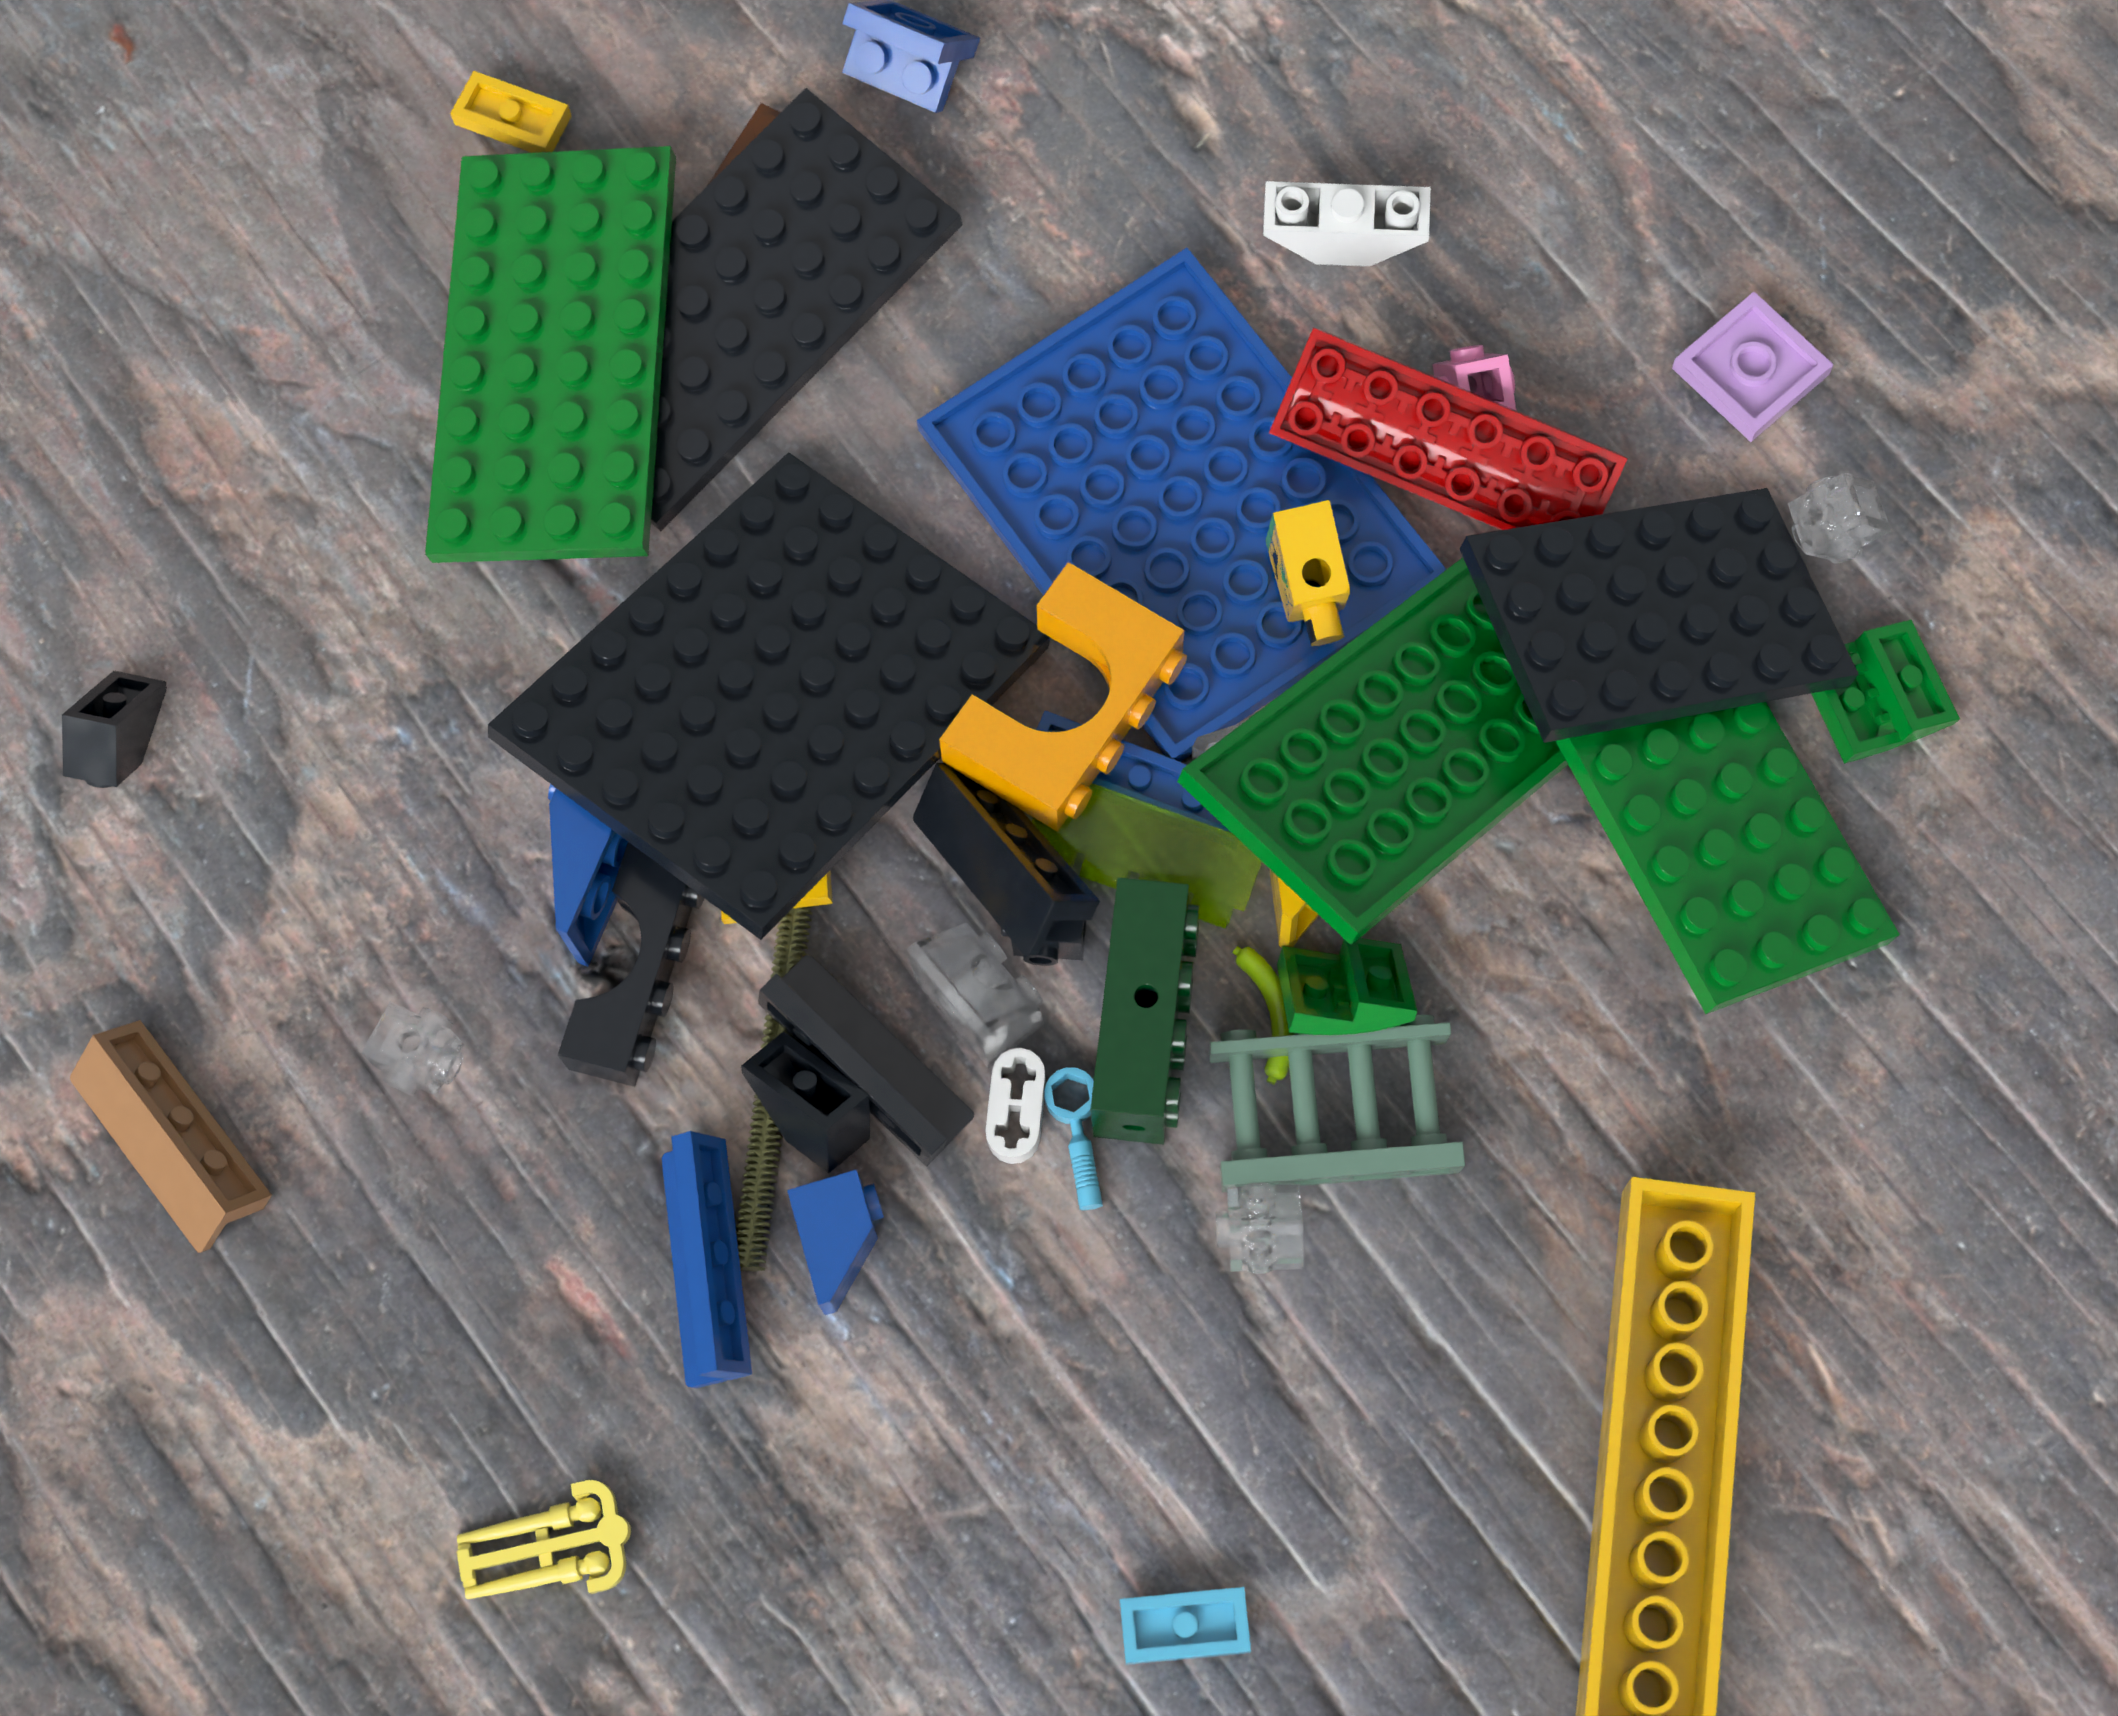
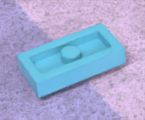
M1244 1587L1120 1599L1126 1665L1251 1653Z

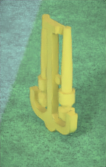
M596 1480L571 1484L572 1496L577 1500L574 1506H571L569 1502L550 1506L549 1511L512 1519L457 1535V1557L466 1599L517 1591L558 1581L567 1584L582 1580L585 1574H590L589 1579L586 1580L588 1593L590 1594L615 1587L622 1580L626 1571L624 1544L630 1538L631 1527L624 1517L618 1515L616 1498L613 1491L604 1483ZM590 1494H597L600 1497L604 1517L598 1523L597 1528L550 1538L548 1528L553 1527L556 1531L573 1527L574 1521L578 1520L585 1523L597 1521L601 1517L600 1503L598 1500L588 1496ZM535 1531L537 1542L473 1556L471 1547L473 1543ZM601 1542L609 1547L611 1569L609 1556L601 1551L591 1552L585 1556V1559H580L578 1556L560 1559L558 1564L554 1565L553 1552ZM539 1556L542 1568L477 1585L475 1570Z

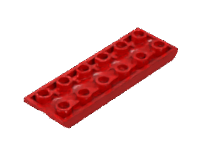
M1313 327L1269 431L1274 436L1501 530L1603 514L1628 459L1608 448Z

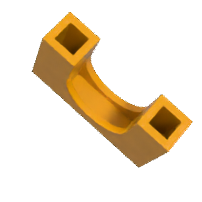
M1069 562L1036 605L1037 630L1086 658L1098 668L1109 688V694L1103 707L1092 719L1079 727L1061 732H1044L1034 730L1017 722L972 694L939 739L942 762L1057 832L1068 817L1075 820L1081 815L1092 796L1093 790L1089 788L1100 771L1108 774L1115 767L1124 750L1125 745L1121 743L1132 726L1140 729L1145 724L1156 704V700L1152 697L1163 682L1171 685L1176 680L1187 660V655L1183 653V629Z

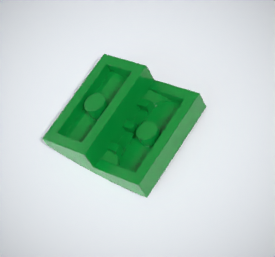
M1912 620L1864 631L1854 642L1844 644L1859 675L1849 687L1811 693L1844 764L1918 740L1947 728L1960 720Z
M1359 938L1350 945L1343 939L1339 954L1282 946L1277 969L1289 1032L1309 1035L1359 1034L1388 1029L1415 1020L1418 1010L1401 944Z

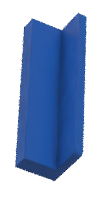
M689 1131L671 1136L673 1151L663 1154L662 1168L685 1383L690 1388H701L752 1375L726 1139Z

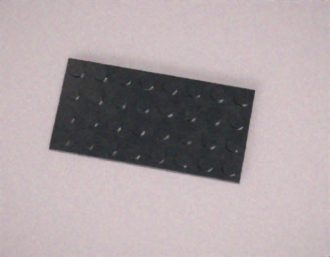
M807 88L672 221L651 523L660 531L682 511L963 225L959 213Z

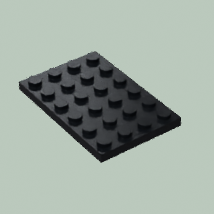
M1768 488L1468 535L1460 547V552L1543 743L1849 687L1859 675Z

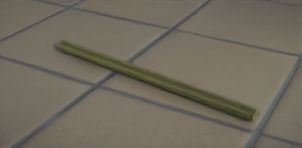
M813 906L791 909L780 921L781 924L777 926V929L780 931L776 933V936L779 938L775 940V943L778 945L774 947V950L777 952L773 954L776 959L772 961L775 966L771 968L774 971L770 975L771 978L776 973L782 978L802 959L800 956L807 955L801 949H808L806 944L802 942H809L807 937H803V935H810L808 930H804V928H811L808 925L809 923H805V921L811 922L812 919L809 918L810 916H806V914L812 915L813 912L807 908H813ZM769 1014L765 1016L764 1019L768 1022L764 1023V1027L767 1029L763 1031V1034L766 1036L762 1038V1041L765 1043L761 1045V1048L765 1047L783 1031L791 1036ZM756 1094L754 1098L757 1100L753 1102V1105L757 1107L752 1109V1112L755 1114L751 1116V1119L754 1121L750 1124L753 1128L749 1131V1134L752 1136L748 1138V1141L751 1143L747 1145V1148L751 1150L746 1152V1155L749 1157L745 1160V1163L748 1164L744 1167V1170L747 1172L743 1174V1177L747 1179L742 1182L745 1186L741 1189L743 1195L740 1196V1199L743 1201L739 1203V1206L742 1208L738 1211V1214L741 1215L737 1218V1221L740 1223L736 1225V1228L739 1229L736 1234L741 1271H765V1268L759 1266V1263H766L760 1256H767V1253L762 1252L761 1248L768 1249V1246L762 1244V1241H769L763 1234H770V1231L764 1229V1226L771 1227L769 1222H765V1219H772L766 1212H773V1209L768 1208L767 1204L774 1205L772 1200H768V1197H775L773 1193H769V1190H776L774 1186L770 1185V1182L777 1183V1180L771 1178V1175L778 1176V1173L772 1171V1168H779L778 1165L773 1164V1161H780L779 1158L774 1156V1153H781L778 1149H775V1146L781 1147L782 1144L776 1142V1139L783 1138L777 1135V1132H780Z

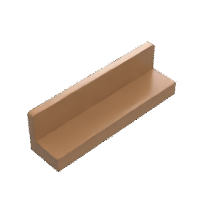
M141 1020L92 1036L70 1075L72 1084L198 1253L211 1249L227 1223L263 1210L272 1194Z

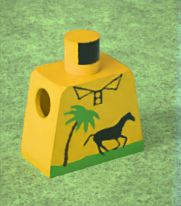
M1326 500L1274 512L1265 541L1288 622L1305 621L1311 646L1325 645L1344 638L1338 611L1343 610L1350 595V586L1330 501ZM1305 581H1314L1321 587H1312Z

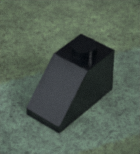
M112 671L62 714L63 776L84 780L88 785L97 788L118 787L143 762L166 694V681Z
M784 1031L741 1065L742 1074L784 1139L827 1173L832 1172L870 1139L869 1094Z

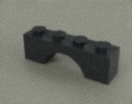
M628 842L612 892L621 908L639 923L641 932L639 956L629 975L615 988L595 997L577 999L575 1001L558 1056L568 1070L635 1087L640 1071L647 1072L652 1064L656 1049V1039L651 1037L657 1017H665L670 1008L674 986L673 983L669 982L675 961L682 963L689 948L691 930L686 928L692 908L699 909L704 898Z

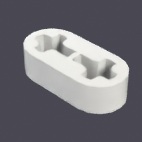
M1014 1048L1002 1053L994 1063L991 1076L986 1139L992 1154L1000 1161L1010 1164L1022 1163L1031 1158L1038 1149L1041 1137L1044 1089L1046 1085L1045 1069L1039 1056L1031 1050L1024 1048ZM1016 1064L1026 1065L1028 1075L1036 1076L1034 1081H1025L1022 1100L1012 1099L1011 1081L1003 1078L1004 1074L1014 1073ZM1011 1112H1020L1021 1130L1024 1133H1029V1137L1019 1139L1017 1147L1010 1149L1006 1147L1004 1138L996 1135L998 1131L1008 1129Z

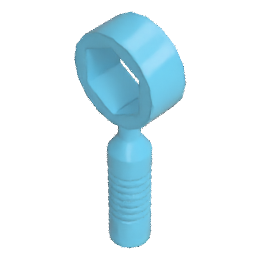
M1066 1067L1056 1071L1049 1077L1044 1089V1099L1049 1113L1056 1120L1071 1126L1072 1138L1068 1149L1076 1184L1075 1187L1077 1189L1079 1209L1092 1210L1102 1207L1103 1202L1093 1156L1092 1142L1084 1135L1082 1121L1091 1116L1090 1108L1094 1080L1086 1071L1076 1067ZM1067 1079L1085 1084L1088 1089L1089 1101L1075 1112L1057 1107L1054 1104L1052 1091Z

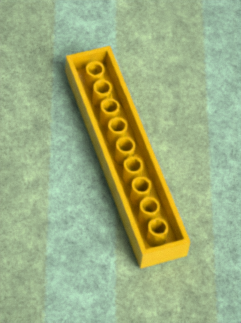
M1631 1177L1622 1191L1576 1716H1716L1755 1192Z

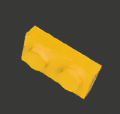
M477 71L472 72L450 113L455 125L530 153L553 152L572 117L569 106L565 103Z

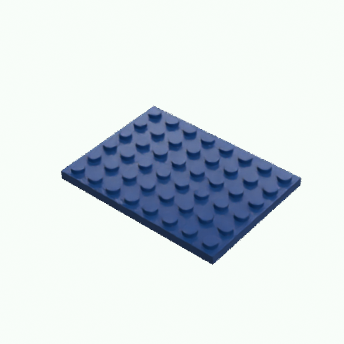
M1188 248L1180 251L917 420L919 432L1043 596L1069 562L1184 630L1183 653L1187 655L1185 665L1171 685L1165 682L1161 684L1152 697L1156 700L1154 709L1142 726L1164 756L1179 762L1281 695L1446 570L1444 565L1371 475L1269 433L1292 377ZM1329 500L1350 586V595L1344 609L1338 611L1344 638L1325 645L1311 646L1305 621L1288 622L1265 540L1274 512ZM1305 581L1312 587H1321L1314 581Z

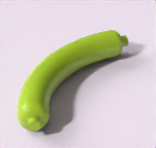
M1237 946L1232 952L1237 956L1235 962L1255 982L1262 993L1270 1015L1272 1037L1295 1035V1033L1289 1032L1279 977L1268 962L1253 948L1244 947L1241 949ZM1288 1056L1267 1059L1264 1071L1268 1076L1266 1080L1268 1083L1275 1085L1277 1080H1282L1287 1076L1289 1070Z

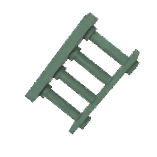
M1416 1015L1414 1021L1399 1025V1027L1359 1034H1302L1257 1038L1256 1031L1248 1029L1221 1033V1041L1210 1042L1209 1056L1210 1063L1229 1062L1237 1150L1231 1152L1232 1161H1221L1220 1164L1222 1192L1460 1173L1465 1167L1463 1142L1447 1143V1134L1440 1133L1431 1045L1446 1044L1451 1035L1450 1022L1435 1024L1433 1015ZM1407 1047L1416 1136L1411 1137V1146L1387 1148V1139L1380 1138L1372 1050ZM1348 1052L1356 1141L1351 1142V1151L1328 1153L1327 1144L1320 1142L1312 1055ZM1288 1056L1297 1145L1291 1147L1292 1156L1268 1157L1267 1149L1261 1148L1253 1060Z

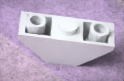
M1266 181L1263 235L1314 264L1372 266L1428 242L1431 187Z

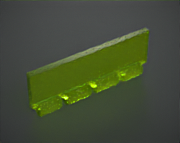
M1091 783L1089 787L1093 790V793L1081 815L1075 820L1068 817L1058 832L1034 817L1032 819V823L1071 868L1075 863L1078 852L1086 854L1080 870V877L1116 889L1117 877L1130 878L1132 871L1140 874L1138 878L1140 880L1189 884V892L1194 894L1191 904L1200 905L1199 920L1223 929H1227L1234 908L1243 912L1246 910L1262 865V861L1229 831L1095 783Z

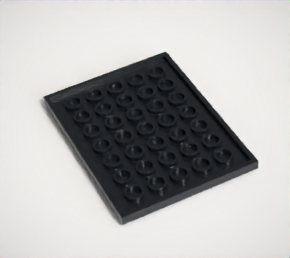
M788 452L488 724V738L754 936L762 940L941 758L939 739L970 696L973 694L992 706L1048 649L1050 637L1037 630V625Z

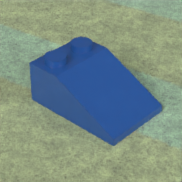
M550 784L548 799L550 800L549 811L556 930L576 961L589 967L617 903L612 888L628 841Z

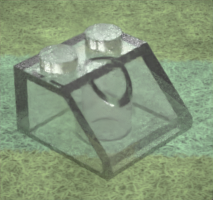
M964 923L916 941L907 948L916 983L988 1069L994 1065L1002 1053L1016 1048L1043 1026L1041 1010L1039 1009V1006L1044 1003L1041 995L1025 976L1021 975L1016 980L1001 964L1007 959L1005 953L987 932L978 936L968 923Z

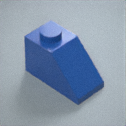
M857 1169L787 1190L817 1302L824 1315L837 1312L878 1239L874 1221L884 1218L875 1184L863 1186Z

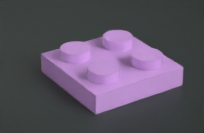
M1752 292L1678 355L1674 360L1672 369L1742 435L1752 442L1830 374L1834 364L1759 295Z

